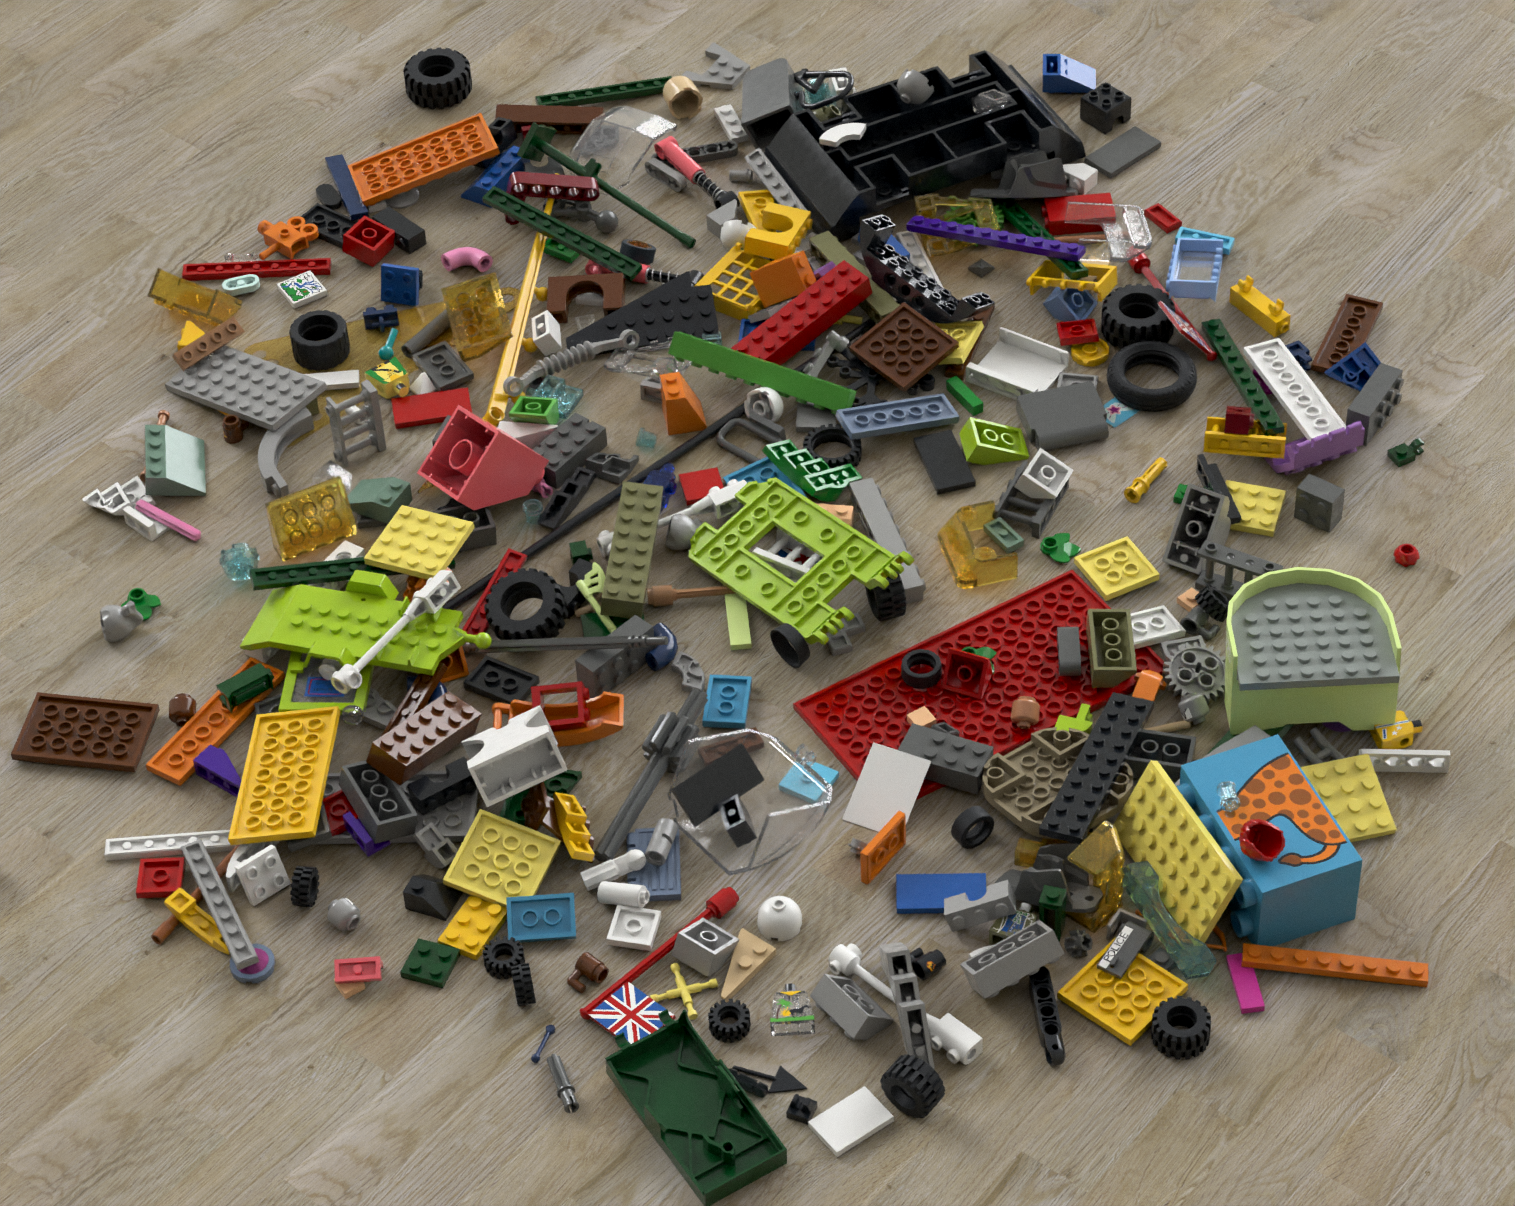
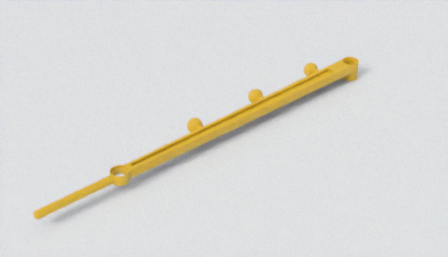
M547 198L544 213L551 215L555 199ZM538 231L535 235L488 408L482 418L495 427H498L499 422L505 417L508 398H511V401L515 404L520 396H526L522 391L520 395L513 397L506 394L503 389L504 381L508 377L514 376L521 345H523L524 350L530 353L535 352L538 348L533 342V338L526 339L523 337L533 294L536 295L539 301H547L548 289L535 286L547 236Z

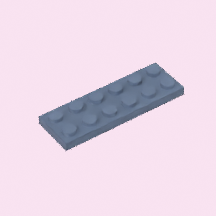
M944 393L836 410V418L851 440L954 424L959 422L960 417Z

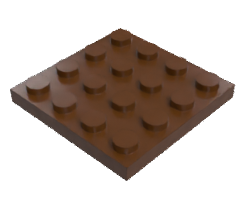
M903 302L849 347V351L901 391L905 392L959 347V342Z

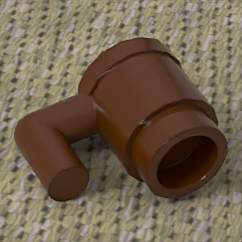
M236 415L225 416L222 424L224 440L230 444L242 441L244 437L243 431L250 425V422L243 419L240 422Z
M585 952L577 960L575 970L567 979V984L578 992L583 993L586 986L578 981L582 975L591 981L601 983L606 979L609 969L592 954Z

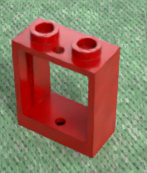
M582 681L531 687L532 709L540 705L544 714V695L577 692L578 718L548 721L553 732L588 728V721H591L590 709L587 708L586 701L590 700L589 689L584 686Z

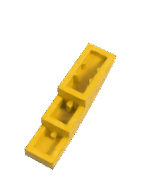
M554 792L553 799L560 832L571 858L592 862L595 853L588 844L591 834L584 825L587 815L574 795Z

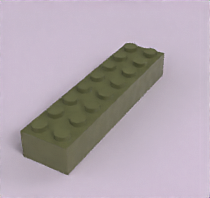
M623 481L602 592L600 615L629 619L637 615L642 619L662 506L663 486Z

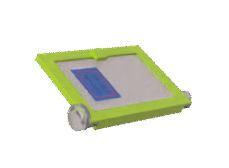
M291 651L278 709L279 712L339 706L342 720L349 725L360 724L366 711L374 665L367 664L360 671L362 683L358 688H352L347 694H343L335 689L331 680L324 679L319 673V667L323 662L322 659L312 658L307 668H304L303 665L308 654Z

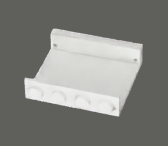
M1000 327L999 341L978 365L970 362L966 366V381L1017 400L1019 395L1050 389L1059 378V372H1064L1067 369L1069 352Z

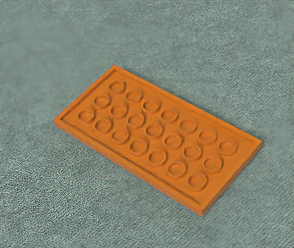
M479 113L350 164L348 168L362 202L367 207L375 205L379 201L390 199L402 192H408L417 186L425 185L432 180L443 178L452 172H458L470 165H476L485 159L493 158L495 155L500 154V151L482 114Z

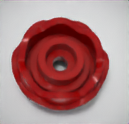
M1411 544L1399 545L1393 553L1395 562L1404 567L1415 565L1420 558L1419 551Z

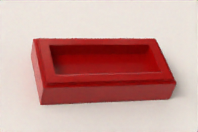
M1159 203L1144 210V216L1167 234L1182 227V221Z

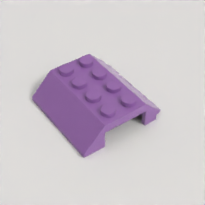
M1357 421L1346 426V429L1344 427L1339 428L1328 434L1312 438L1311 441L1303 437L1286 443L1284 459L1263 458L1276 473L1294 474L1305 470V468L1320 465L1324 461H1330L1339 458L1341 455L1357 451L1356 447L1363 445L1365 428L1362 426L1361 421Z

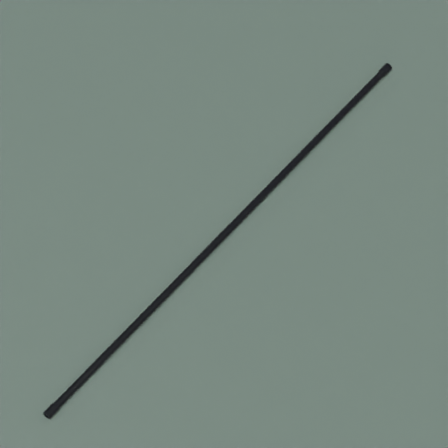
M870 318L844 335V337L851 343L872 329L876 323ZM811 357L793 370L805 373L803 371L805 366L812 362L814 357ZM744 403L626 482L643 483L719 432L727 422L744 415ZM623 484L520 553L527 555L528 560L619 499ZM496 569L447 601L442 607L454 610L484 590Z

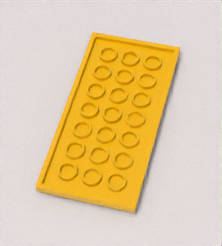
M339 706L256 715L228 841L230 845L315 837L341 713Z

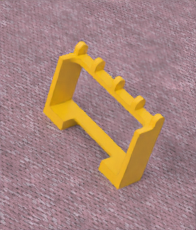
M1045 260L1027 279L1026 285L1030 288V295H1034L1041 287L1048 288L1049 286L1060 287L1062 290L1066 288L1078 289V291L1093 290L1097 293L1098 301L1102 302L1118 284L1117 266L1082 263L1089 270V276H1097V282L1064 279V273L1051 260Z

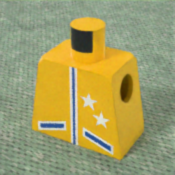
M1396 711L1395 724L1374 725L1375 730L1369 731L1378 749H1403L1413 744L1415 733L1422 732V723L1420 720L1409 721L1403 711Z

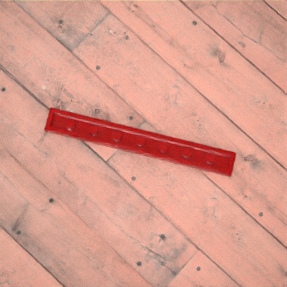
M331 258L183 264L182 280H222L248 274L257 275L259 278L290 277L307 271H311L314 275H331L332 261Z

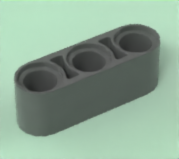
M1057 627L1059 676H1081L1079 628Z

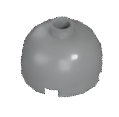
M906 69L897 82V89L901 100L911 104L925 102L934 92L933 85L929 87L927 84L929 80L914 69L910 72Z

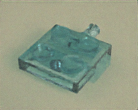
M547 375L537 389L528 387L526 390V395L532 397L558 399L559 418L562 419L568 418L584 396L582 389L568 386L565 384V379L552 375Z

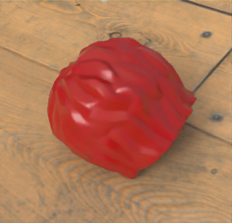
M1251 819L1244 823L1239 834L1241 851L1255 861L1272 862L1285 847L1286 841L1283 831L1268 821Z

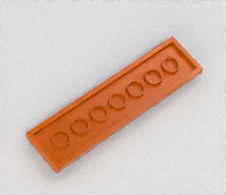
M252 657L233 675L235 676L261 663L273 673L274 679L272 682L274 689L285 678L284 671ZM270 688L235 706L232 713L219 700V697L223 694L218 690L146 764L147 771L181 786L195 772L193 760L210 744L218 748L255 709L254 704L263 701L273 690Z

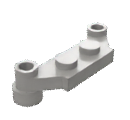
M832 330L827 335V342L823 347L817 348L813 353L814 359L805 366L804 374L817 377L834 348L838 352H842L848 345L849 340Z

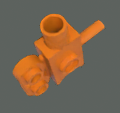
M300 216L290 218L287 224L280 221L274 225L267 220L261 221L257 230L260 234L264 235L265 244L269 248L261 252L259 258L264 260L278 251L293 259L297 252L309 248L308 241H313L319 236L318 227L315 224H306L305 219Z

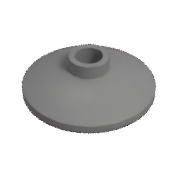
M412 188L408 192H402L390 199H385L386 205L397 209L410 207L418 201L419 191L416 188Z

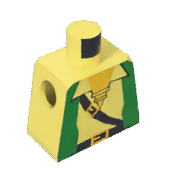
M396 357L364 372L366 380H369L377 389L378 394L386 399L396 395L404 397L409 392L408 374Z

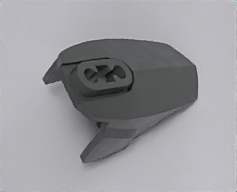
M1071 842L1055 843L1040 847L1033 867L1023 871L1011 869L1000 876L995 882L1008 880L1016 900L1039 906V899L1044 885L1067 889L1066 912H1095L1098 910L1099 903L1103 899L1101 889L1089 884V871L1082 845Z

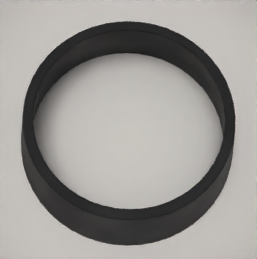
M785 623L771 630L770 638L774 648L791 667L799 668L810 657L808 644L800 632L792 625Z

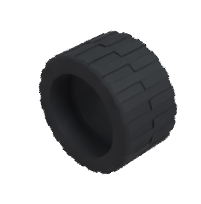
M328 310L310 311L299 316L290 326L289 334L295 361L303 368L316 371L328 370L343 363L348 358V354H350L349 336L346 321L341 315Z

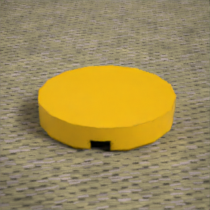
M1099 338V342L1073 344L1071 347V357L1077 364L1090 367L1098 366L1109 358V346L1101 338Z

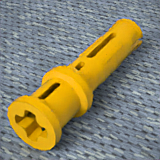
M1162 457L1157 458L1141 477L1134 479L1131 487H1127L1124 490L1125 498L1131 503L1139 502L1141 495L1149 491L1150 484L1167 468V461Z

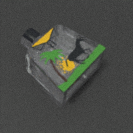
M786 984L783 987L784 992H776L774 994L770 1017L771 1036L815 1034L814 1014L808 993L806 991H797L795 984Z

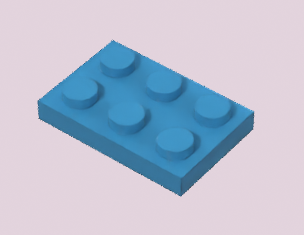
M710 674L707 689L708 696L706 697L708 701L704 707L702 719L703 727L745 729L752 687L751 676Z
M574 893L506 897L508 940L513 937L515 942L518 940L522 943L577 939Z

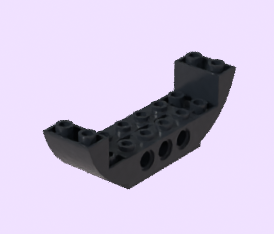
M881 214L861 221L860 247L866 267L872 275L871 280L901 304L903 302L926 319L936 323L958 322L978 315L995 304L990 299V296L984 292L963 297L961 300L956 299L949 290L942 288L935 279L928 277L921 268L911 264L907 257L900 255L893 246L886 244L896 226L889 217Z

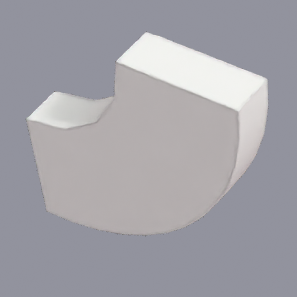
M847 123L835 126L823 133L819 138V144L837 147L840 143L848 140H860L866 130V124Z

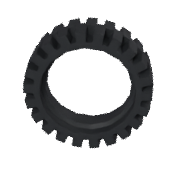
M828 424V427L821 425L820 429L816 427L813 429V432H808V436L806 435L803 441V449L806 448L814 459L823 458L830 469L850 463L855 468L861 461V439L851 440L844 428H841V424H836V427H833V424ZM827 442H840L851 448L849 453L837 458L819 456L813 450Z

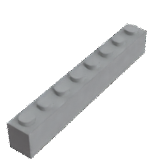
M873 478L849 483L851 502L868 538L894 555L905 551L912 556L911 552L906 550L905 539L900 537L899 527L897 524H894L893 514L887 510L886 499L881 497L880 487L875 485ZM903 562L901 565L904 568V572L899 575L905 590L906 604L923 600V591L926 590L924 579L919 577L918 566L913 563L909 566Z

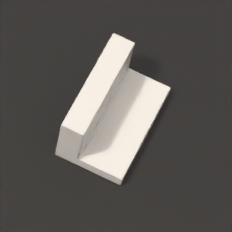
M129 505L122 509L126 524L151 542L170 529L140 511H136Z

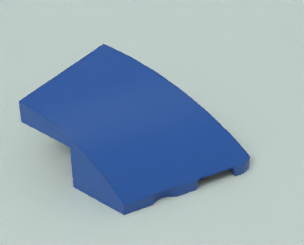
M1365 342L1324 373L1360 392L1381 362Z

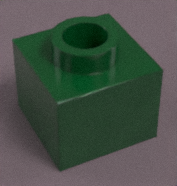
M585 540L569 543L572 565L579 558L588 562L593 560L591 548H587Z

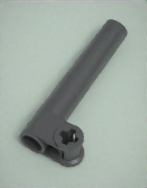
M468 293L463 294L401 347L403 354L408 358H412L413 354L420 352L461 318L470 320L473 323L485 321L487 313L483 309V299L471 296Z

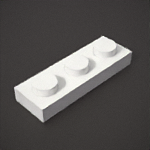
M731 104L714 108V114L729 140L736 143L749 140Z

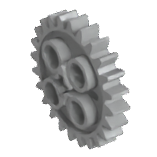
M1186 642L1185 648L1178 645L1177 651L1172 649L1171 654L1166 656L1162 676L1165 677L1164 681L1168 684L1167 690H1174V697L1179 694L1183 697L1196 691L1197 694H1202L1205 697L1207 704H1209L1210 698L1216 702L1218 696L1223 697L1225 691L1226 656L1220 657L1221 650L1214 652L1213 645L1207 649L1205 643L1199 647L1197 642H1194L1192 647Z

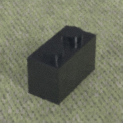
M738 794L718 804L726 831L737 848L757 838L749 812Z

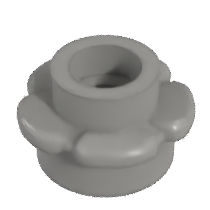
M852 838L851 844L848 843V846L851 847L850 851L858 855L868 845L855 838Z

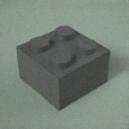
M1308 474L1296 490L1294 517L1330 533L1342 519L1345 489Z

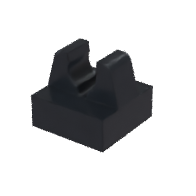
M795 1094L786 1111V1118L808 1125V1121L812 1119L817 1109V1101Z

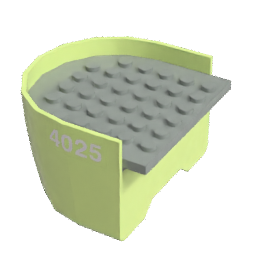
M1294 567L1267 572L1243 584L1229 601L1226 623L1224 703L1230 733L1232 735L1241 734L1254 725L1261 730L1283 727L1286 724L1340 722L1353 731L1375 730L1374 725L1395 724L1402 647L1393 613L1382 595L1358 578L1331 569Z

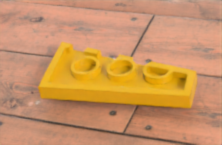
M768 190L738 192L739 202L749 223L759 230L777 233L775 229L762 227L763 210L769 202L774 203L771 193Z

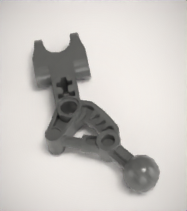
M547 157V165L542 167L533 166L530 162L524 163L525 172L565 175L561 164L550 157ZM544 198V199H545V202H544V205H543V212H544V209H545V205H546L547 198ZM555 199L550 215L555 219L557 216H567V218H578L581 222L592 220L595 222L597 229L602 233L615 231L619 221L614 212L610 210L594 211L590 201ZM566 204L573 205V206H567V209H564Z

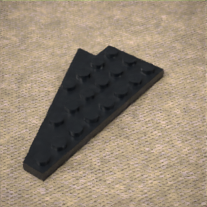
M687 271L567 337L566 347L570 351V347H576L577 344L583 345L584 341L595 343L616 339L627 329L637 332L640 337L636 348L626 349L621 347L595 355L671 345L674 332H683L704 340L719 339L720 335L711 284L692 287L690 272ZM632 335L627 337V344L631 343Z

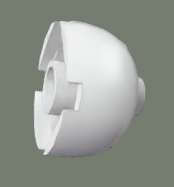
M742 220L726 221L723 223V227H721L720 240L722 245L730 251L737 242L742 243L740 249L744 250L746 234L751 228H757L749 222L747 225L741 224Z
M760 387L746 395L748 397L744 401V408L748 419L755 412L774 423L779 420L784 406L781 396L775 390L768 387Z
M774 896L767 899L758 911V929L764 937L770 940L771 937L778 938V941L792 939L798 935L802 925V913L798 904L785 896Z

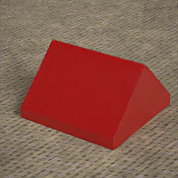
M950 647L948 649L941 688L982 699L993 674L990 659Z

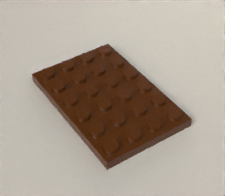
M37 692L11 752L12 760L135 772L160 711L159 705Z

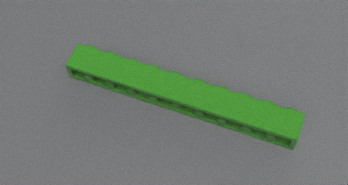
M674 332L668 354L674 356V360L680 362L688 360L691 361L692 366L702 368V366L708 367L709 372L716 374L723 372L726 373L725 377L737 380V377L744 379L743 383L754 386V384H758L761 387L771 388L779 391L778 394L786 398L790 396L796 397L797 402L804 404L811 402L814 403L813 407L825 410V407L832 409L831 413L835 415L836 410L852 408L857 392L683 332Z

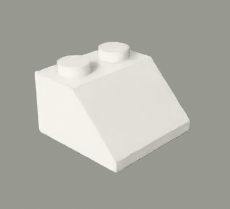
M1040 448L1014 487L1030 498L1055 499L1074 470Z

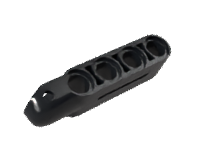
M1042 966L1037 973L1029 975V992L1040 1044L1044 1048L1046 1061L1049 1065L1056 1066L1064 1063L1066 1053L1050 972L1045 966Z

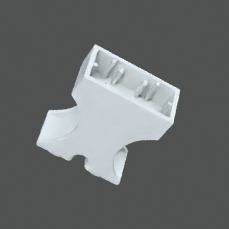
M540 705L511 718L508 724L500 729L492 727L461 741L470 759L467 761L468 769L486 807L568 770L557 747L558 742Z

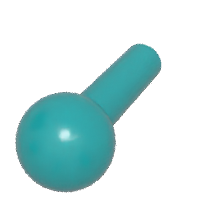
M391 329L385 346L380 348L378 353L380 359L386 361L393 358L394 351L392 347L398 334L397 329Z

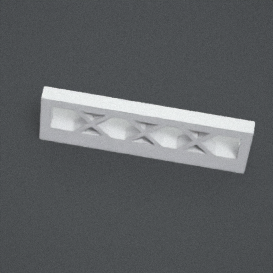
M1359 749L1358 755L1369 754L1375 772L1448 773L1450 750Z

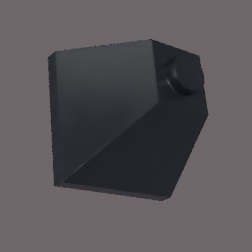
M422 874L411 877L403 891V897L407 910L446 921L463 892L444 885L443 879Z

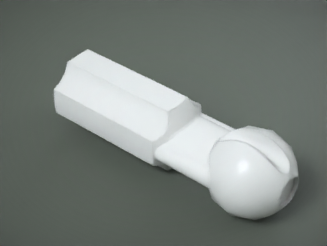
M633 849L627 852V854L580 872L587 891L599 887L602 881L611 882L632 871L641 870L645 866L646 857L641 850Z

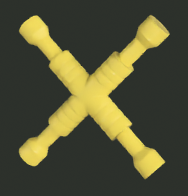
M673 963L670 968L675 974V982L678 988L666 991L664 994L650 995V998L658 1003L660 1000H671L681 997L684 1006L688 1009L689 1019L695 1020L698 1015L696 1010L693 1009V1001L690 994L701 992L702 989L709 987H718L717 980L714 978L706 983H696L687 986L684 977L680 974L679 964Z

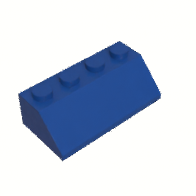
M513 145L494 160L461 194V198L492 208L483 203L482 197L493 186L506 192L510 175L517 171L525 172L524 163L530 162V160L518 156L517 152L520 147Z

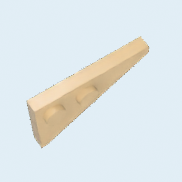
M744 928L739 932V942L734 949L722 989L721 998L722 1000L725 999V1002H728L776 955V948Z

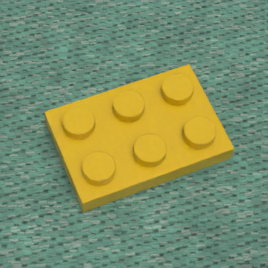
M470 895L437 942L442 945L458 948L461 955L477 961L482 955L483 950H485V945H489V941L494 938L506 921L507 908Z

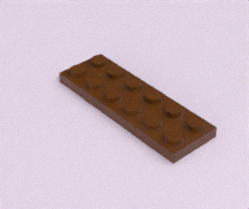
M1346 294L1311 364V370L1324 373L1338 361L1367 342L1383 309V303Z

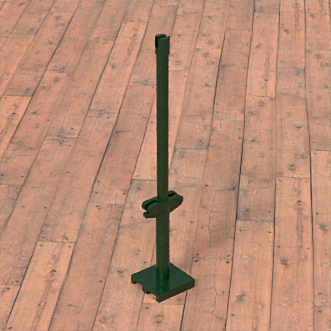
M532 123L517 152L518 156L541 162L544 154H546L578 176L595 178L599 189L679 240L683 245L688 248L694 247L696 239L687 233H683L597 177L602 168L601 163L591 158L585 166H582L550 145L557 131L556 129Z

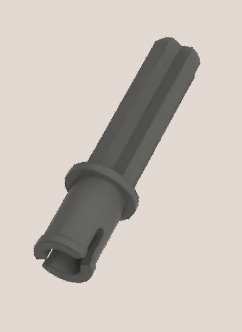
M552 1054L550 1057H547V1063L557 1087V1096L562 1100L565 1112L570 1113V1106L572 1113L579 1109V1103L574 1094L575 1088L569 1082L560 1056Z

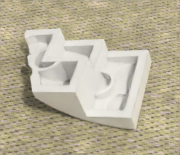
M138 475L122 486L117 482L103 492L96 489L82 498L85 503L120 516L124 515L122 509L128 505L136 510V502L140 499L156 505L151 495H145V486Z

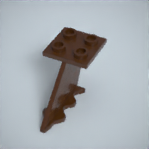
M544 781L530 787L527 796L521 802L525 827L537 831L541 824L564 843L556 816L554 799L547 796ZM581 806L583 811L585 812L586 806ZM586 820L584 825L589 831L590 821ZM591 836L588 844L590 845L592 850L594 845V837Z

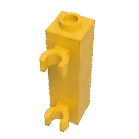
M1249 275L1246 276V281L1239 279L1238 284L1230 287L1229 302L1273 337H1277L1289 330L1291 315L1283 310L1284 302L1278 298L1275 304L1252 286L1254 280Z

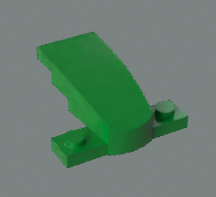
M790 439L768 444L762 449L764 454L791 481L811 496L824 502L838 500L844 489L849 486V483L862 480L863 478L851 463L830 469L823 458L814 459L806 448L798 450Z

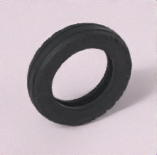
M1161 341L1136 342L1122 348L1113 356L1107 369V383L1111 393L1124 405L1140 411H1165L1181 405L1191 396L1197 382V371L1191 357L1179 347L1166 342L1161 343ZM1154 363L1171 368L1178 374L1179 378L1170 386L1159 389H1147L1132 384L1125 377V373L1137 365Z

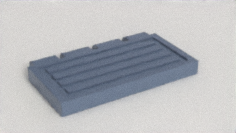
M679 827L666 862L663 865L656 866L646 861L645 866L641 870L632 871L627 874V884L646 886L650 893L649 902L681 900ZM655 828L635 829V832L628 833L627 852L638 849L645 854Z

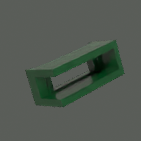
M258 663L216 685L217 689L223 694L219 697V700L232 713L235 706L270 688L273 690V673L269 668L266 669L261 663Z
M1044 885L1039 899V920L1047 924L1048 909L1055 910V929L1053 931L1060 942L1066 920L1067 889Z

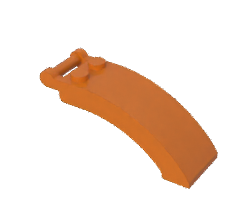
M604 691L601 695L586 701L587 708L590 709L591 721H588V728L553 732L558 742L557 747L596 741L620 731L623 728L624 695ZM514 699L510 704L494 703L492 705V713L494 714L493 728L500 729L502 727L503 714L508 715L509 721L511 718L531 710L532 702ZM578 702L544 704L547 721L578 718Z

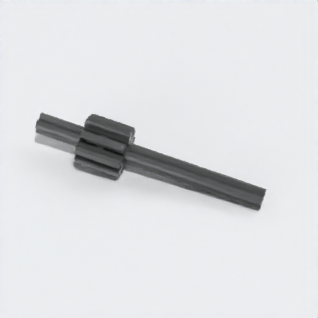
M696 688L692 689L677 715L675 712H668L666 715L661 714L642 744V749L645 751L643 756L649 762L596 847L594 853L598 861L606 862L614 858L665 771L675 773L676 770L682 771L701 740V736L698 734L700 730L694 723L708 701L706 698L708 695L704 691L699 692Z

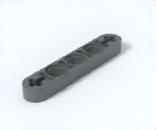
M729 140L682 148V150L696 163L734 157L738 154V145L735 141ZM656 153L652 155L651 159L656 158L667 166L674 168L666 159H660Z

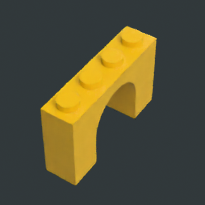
M769 202L763 210L762 227L783 232L775 233L751 228L745 236L744 253L774 260L794 254L796 247L800 246L802 238L805 239L807 231L812 228L813 219H810L811 211Z

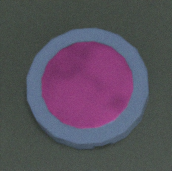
M252 944L259 962L237 970L231 957L230 970L233 977L241 983H246L247 981L253 984L266 980L273 973L275 966V957L271 949L265 945Z

